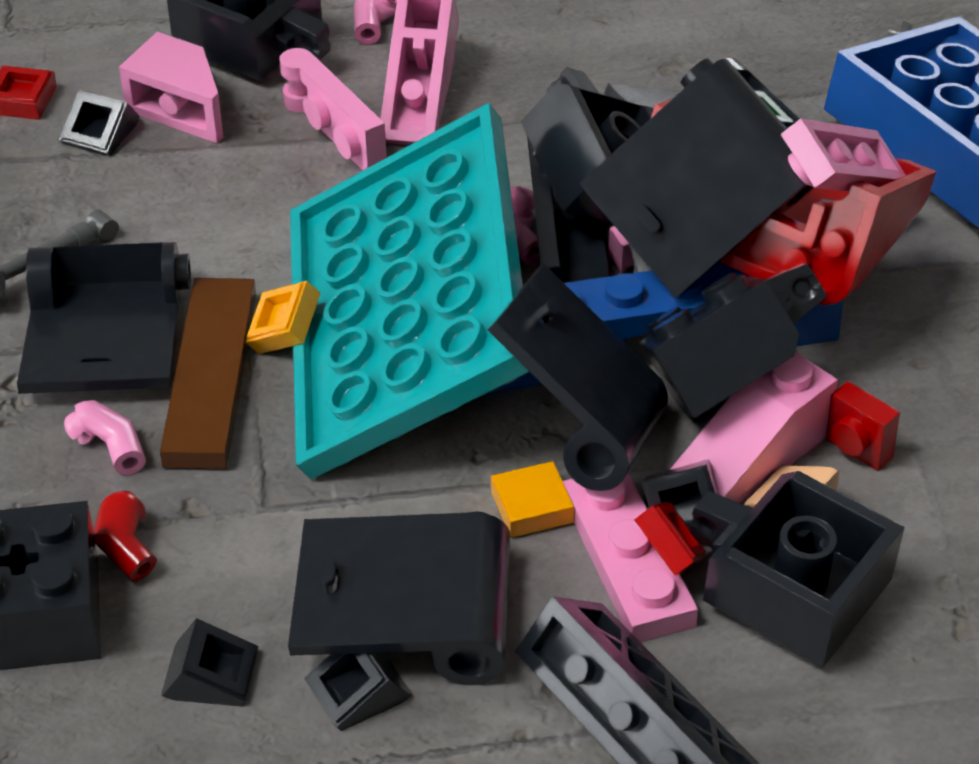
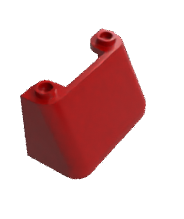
M672 99L655 104L651 118ZM895 158L906 176L884 186L877 187L867 182L859 181L852 184L850 192L814 188L786 212L772 215L722 259L720 263L762 279H766L798 264L807 263L827 296L819 304L825 306L836 304L846 299L860 287L922 210L928 199L937 171L910 160ZM656 217V219H657V220L660 222V224H661V228H660V229L662 230L663 225H662L661 221Z

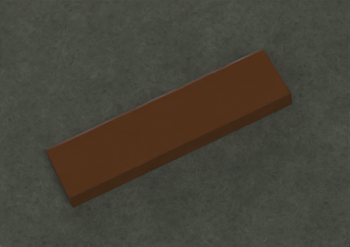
M194 278L160 448L162 468L227 469L248 346L245 342L251 326L256 299L255 279Z

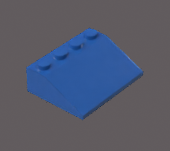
M958 16L838 51L824 110L846 126L877 130L895 158L910 160L937 171L930 192L960 213L964 220L979 228V29Z

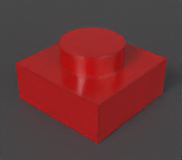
M846 381L831 395L826 440L836 445L845 454L854 456L879 471L894 458L900 411L851 382Z

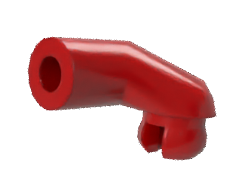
M121 490L111 493L99 506L94 527L95 544L133 582H137L145 578L153 570L157 558L135 537L139 519L145 520L146 511L144 504L135 494L130 491Z

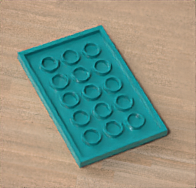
M490 103L477 108L290 210L292 284L308 281L320 292L303 344L293 346L296 466L310 480L338 466H342L352 459L390 440L397 439L405 433L530 372L488 331V328L523 286L502 118Z

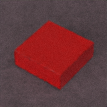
M2 66L0 69V116L40 120L57 88L54 71Z
M671 502L653 505L634 519L674 576L689 570L706 557L705 553L707 551L699 540L690 533V528Z

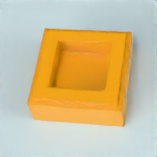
M308 281L262 292L245 343L259 354L303 344L320 292Z
M554 461L491 475V493L504 523L510 530L511 538L574 523V506Z

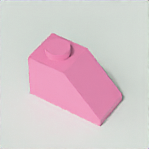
M156 32L119 66L124 102H128L141 117L214 143H218L223 138L219 95L202 46Z

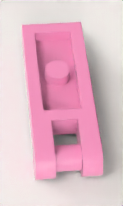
M293 48L283 52L280 56V70L283 78L287 79V83L283 87L285 108L292 112H304L313 128L316 130L321 129L335 143L340 154L345 159H351L362 171L387 158L385 123L311 52L302 48Z

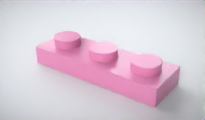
M801 118L781 133V136L792 151L788 156L792 169L809 186L819 189L850 192L852 184L859 181L881 187L906 176L877 130Z
M629 473L617 487L606 491H594L584 488L573 479L563 481L574 506V524L621 623L640 642L697 627L698 608L681 575L674 576L634 521L647 508Z

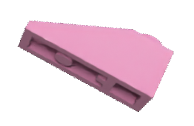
M397 0L380 118L385 123L386 144L409 146L439 130L453 71L460 20L456 0Z
M795 352L794 357L732 394L671 469L709 459L718 495L741 504L753 495L781 465L791 466L826 439L831 395L837 390L838 379Z

